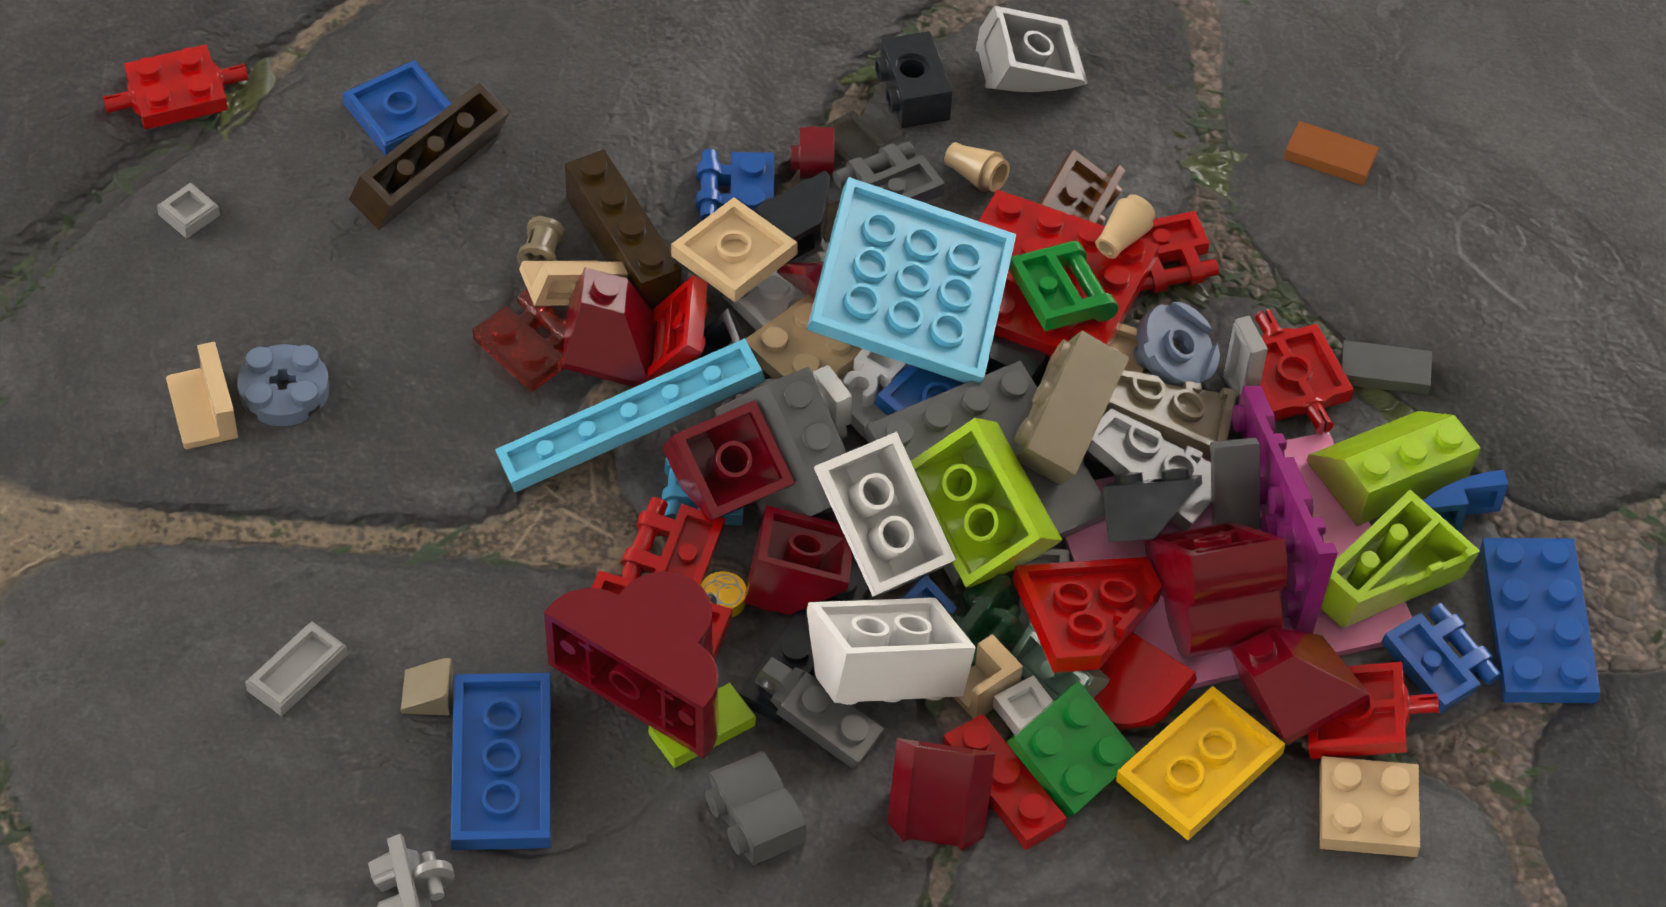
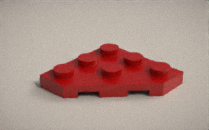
M1148 557L1017 565L1013 575L1014 585L1053 673L1100 669L1159 602L1162 591V584Z

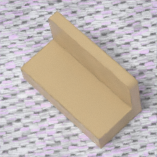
M596 260L523 261L519 268L534 306L568 305L569 298L585 267L624 278L628 276L623 262H599Z
M215 342L197 345L201 368L171 374L166 377L181 440L185 449L238 438L234 409Z

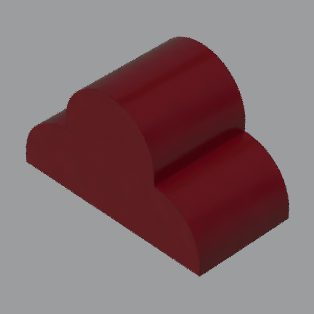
M1231 521L1161 534L1155 539L1144 540L1146 556L1149 558L1162 584L1161 596L1164 597L1168 624L1177 650L1183 658L1231 650V648L1270 627H1283L1280 591L1285 588L1288 576L1284 538Z
M653 572L633 580L619 595L597 588L578 589L560 596L544 611L548 665L700 757L705 758L716 743L719 732L718 670L713 659L712 605L706 591L696 581L675 572Z

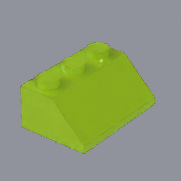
M1417 411L1308 454L1307 462L1352 521L1358 526L1382 516L1409 490L1413 491L1419 498L1425 499L1444 486L1469 477L1481 447L1455 415Z
M973 418L911 460V464L956 559L952 563L965 587L970 588L1012 571L1017 565H1026L1063 541L997 422Z

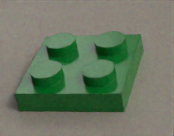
M1080 681L1068 687L1007 741V744L1067 818L1077 813L1116 777L1117 771L1137 754Z

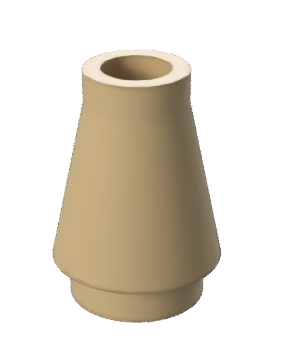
M954 142L945 153V165L953 168L982 192L989 190L996 192L997 189L1000 190L1009 176L1010 164L1003 158L1000 152L964 146Z
M1133 194L1128 195L1127 198L1119 199L1101 235L1095 242L1097 249L1104 256L1114 259L1121 251L1153 228V220L1156 216L1151 204L1144 198Z

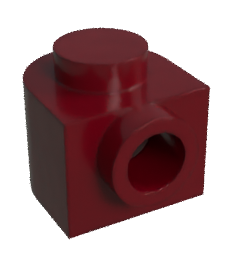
M800 127V145H791V170H800V179H811L824 171L830 175V179H833L834 127Z

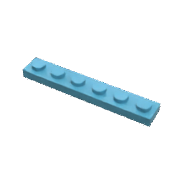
M744 338L499 447L495 451L516 493L765 381L759 363Z

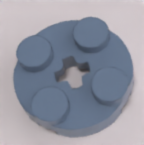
M1173 302L1170 305L1161 304L1142 317L1137 328L1136 339L1138 345L1134 349L1136 362L1142 368L1148 369L1152 375L1158 376L1166 384L1183 386L1185 381L1203 383L1215 373L1219 364L1220 352L1218 343L1212 346L1211 339L1207 334L1212 330L1208 321L1196 309L1182 302ZM1174 339H1177L1180 342L1179 349L1182 351V353L1179 352L1174 346Z
M281 344L270 347H255L247 353L246 362L240 368L237 377V387L242 407L246 411L248 408L251 412L257 414L259 421L272 426H291L302 423L309 419V412L316 409L318 405H320V409L323 407L329 395L327 368L320 360L318 351L310 345ZM281 380L294 382L289 383L286 390H278V386L275 384Z

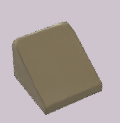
M452 658L438 659L405 670L401 714L449 715L453 682Z

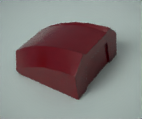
M897 738L888 812V824L903 842L912 839L958 846L962 851L984 838L996 752Z

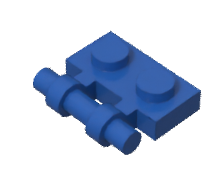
M704 150L701 154V161L697 165V180L701 183V190L696 195V208L700 212V221H703L733 197L754 212L755 208L760 206L765 200L774 198V153L731 152V165H722L718 161V152L716 150ZM718 186H731V194H721L718 191Z
M1443 603L1435 605L1427 614L1436 625L1432 626L1423 614L1419 613L1385 633L1381 644L1394 660L1402 662L1404 672L1423 694L1438 693L1439 714L1477 691L1480 682L1473 674L1477 673L1487 686L1493 684L1502 675L1491 662L1493 659L1492 654L1484 645L1479 647L1464 630L1467 626L1458 614L1452 615ZM1450 641L1463 657L1459 659L1447 642Z

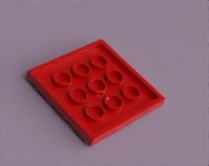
M998 189L979 219V222L1016 234L1012 256L1071 241L1080 242L1087 253L1086 262L1105 293L1111 294L1117 302L1119 310L1110 320L1099 322L1094 318L1044 331L1008 270L994 335L1046 353L1048 357H1051L1062 340L1069 341L1081 331L1110 346L1158 257L1159 245L1139 238L1121 251L1116 258H1108L1097 249L1095 244L1105 226ZM1064 268L1081 298H1087L1072 271Z

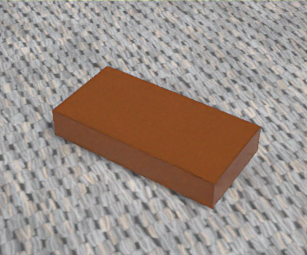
M1299 121L1285 149L1284 160L1364 186L1377 159L1379 147Z

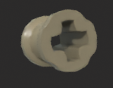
M544 216L533 217L527 225L526 234L528 238L526 244L519 248L517 254V261L520 266L523 261H557L554 253L556 247L564 239V227L560 222Z

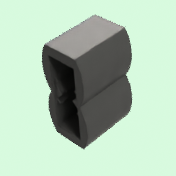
M763 751L709 773L710 789L705 791L706 800L713 815L716 818L723 816L726 823L730 826L727 828V835L736 854L744 853L750 863L756 865L806 843V822L793 797L784 788L775 767Z

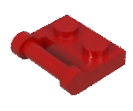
M695 275L691 276L653 310L652 322L656 329L652 365L647 369L646 382L697 360L705 348L706 339L703 335L705 317L709 308L706 302L708 282Z

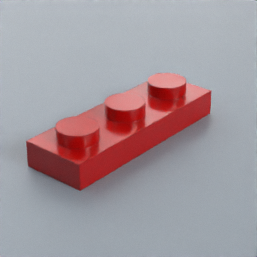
M984 714L943 735L942 745L996 752L989 805L1025 850L1065 828L1066 816Z

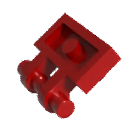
M1195 211L1154 219L1153 228L1140 237L1143 240L1158 244L1159 251L1158 257L1139 292L1148 290L1152 294L1164 292L1167 290V286L1185 282L1192 286L1203 283L1204 278L1219 275L1216 259L1200 261L1198 257L1208 254L1210 242ZM1180 260L1182 266L1163 269L1162 263Z
M652 497L647 510L640 513L635 526L638 532L632 548H626L621 560V564L624 566L621 577L635 580L641 576V573L675 572L693 579L701 586L725 527V518L719 517L711 521L701 510L681 504L674 520L664 516L668 503L661 498ZM659 536L668 538L661 556L649 553L655 537Z

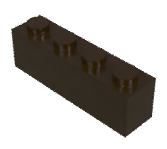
M479 82L360 175L349 198L350 202L380 230L497 137L510 112Z
M604 149L565 163L567 200L607 262H623L628 273L627 279L653 311L656 306L681 286L680 265L672 257L671 251Z

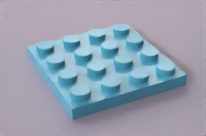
M848 177L840 198L807 330L963 383L970 381L982 383L1016 234Z

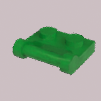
M1071 241L1011 257L1008 270L1044 331L1094 318L1099 322H1104L1113 318L1119 310L1114 297L1109 293H1105L1086 262L1087 253L1080 242ZM1064 268L1072 271L1087 298H1081Z

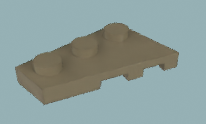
M1124 370L1104 414L1110 409L1116 410L1159 431L1163 440L1184 449L1189 445L1203 452L1202 457L1211 460L1210 442L1227 441L1237 390L1223 387L1220 393L1202 390L1201 383L1185 381L1183 386L1163 383L1155 375Z

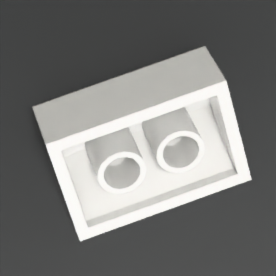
M897 432L814 467L873 597L913 582L925 574H931L956 560Z
M936 598L808 602L807 617L815 676L834 703L852 705L862 701L882 700L885 702H898L901 699L920 698L940 700L943 697H959L964 695L976 647Z

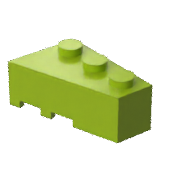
M1409 490L1336 559L1321 610L1340 627L1346 628L1464 577L1480 553V550L1413 491Z

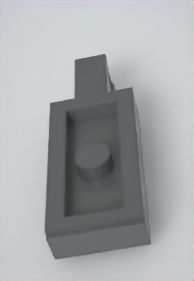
M773 657L765 664L755 679V683L773 695L770 701L778 708L777 715L851 769L856 768L884 729L853 705L834 703L820 682L809 673H805L797 667L792 670Z

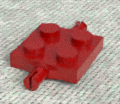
M205 44L124 63L128 81L127 91L103 96V101L107 114L132 108L140 116L146 130L228 110L224 86L249 81L245 63L220 69L212 61Z
M1266 309L1265 313L1264 310L1258 312L1255 316V321L1263 332L1261 337L1268 348L1260 385L1274 413L1275 421L1296 415H1308L1317 434L1322 435L1323 430L1325 434L1330 432L1334 427V423L1331 421L1325 408L1351 401L1354 389L1318 324L1298 329H1283L1278 325L1270 309Z
M1402 662L1347 666L1369 693L1370 700L1308 733L1310 758L1321 759L1322 756L1349 757L1408 752L1407 726L1411 719V714L1439 713L1438 693L1409 696L1404 684Z

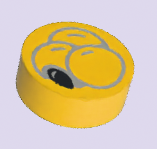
M721 571L710 574L703 580L701 587L706 591L711 603L731 608L732 618L744 610L746 606L744 603L746 584L738 575Z

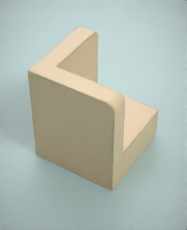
M992 634L977 645L976 662L970 668L964 695L953 698L973 719L981 714L985 715L994 709V695L1021 682L1023 666Z

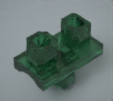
M997 574L990 584L980 583L967 588L964 591L963 597L965 609L968 611L967 615L962 616L956 613H949L976 647L971 666H974L976 662L978 643L993 634L1000 643L1003 641L1014 644L1024 634V627L1019 620L1022 610L1009 592L1011 580L1008 576Z

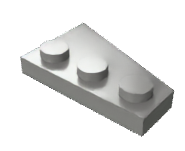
M1110 409L1102 417L1087 451L1115 474L1142 472L1143 480L1161 478V470L1188 468L1189 476L1202 475L1203 484L1172 520L1181 530H1188L1211 505V462L1202 458L1203 452L1189 445L1185 450L1163 440L1159 431L1116 410Z

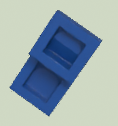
M1504 470L1485 472L1444 486L1423 501L1457 531H1461L1466 515L1501 511L1508 488V481Z

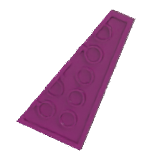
M1261 385L1244 386L1239 404L1234 405L1232 408V424L1235 432H1241L1242 439L1256 438L1260 443V508L1262 512L1260 528L1263 532L1284 538L1287 553V583L1280 596L1282 615L1284 618H1290L1293 630L1313 633L1338 552L1334 543H1324L1323 535L1326 533V526L1322 517L1313 518V498L1294 457L1285 458L1284 450H1286L1287 442L1283 433H1275V416Z

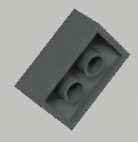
M810 367L768 382L714 410L718 416L756 400L795 482L790 487L754 502L761 519L766 505L815 518L833 511L814 467L847 452Z

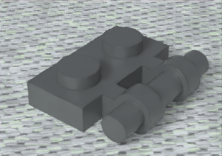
M910 141L897 146L893 143L879 148L878 154L866 159L861 157L847 161L844 168L833 172V179L839 188L845 185L848 177L924 203L944 195L945 182L923 155L913 158L915 157V149Z

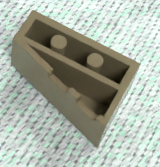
M1081 331L1069 341L1062 340L1051 355L1041 384L1033 396V405L1029 416L1022 422L1014 437V442L1018 444L1015 455L1020 464L1058 485L1075 476L1130 357L1084 331Z

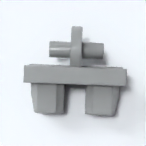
M401 834L387 839L390 852L368 862L371 878L381 892L396 886L399 894L380 901L377 905L378 907H432L431 900L438 901L443 899L445 896L443 888L448 886L455 877L451 863L445 860H436L433 851H426L420 855L416 850L406 848L404 837Z

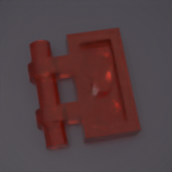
M525 290L517 298V304L525 312L518 316L505 306L473 328V340L532 392L564 370L561 368L563 358L561 352L564 349L567 319L563 320L553 312V305L534 306L528 290ZM541 325L552 333L545 339L535 331Z

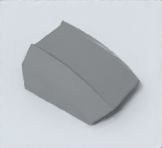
M993 6L979 29L976 52L979 53L986 81L985 88L1015 92H1044L1074 88L1088 83L1078 46L1067 20Z

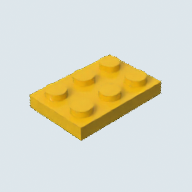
M1212 686L1117 771L1115 781L1186 840H1190L1283 754L1285 743Z

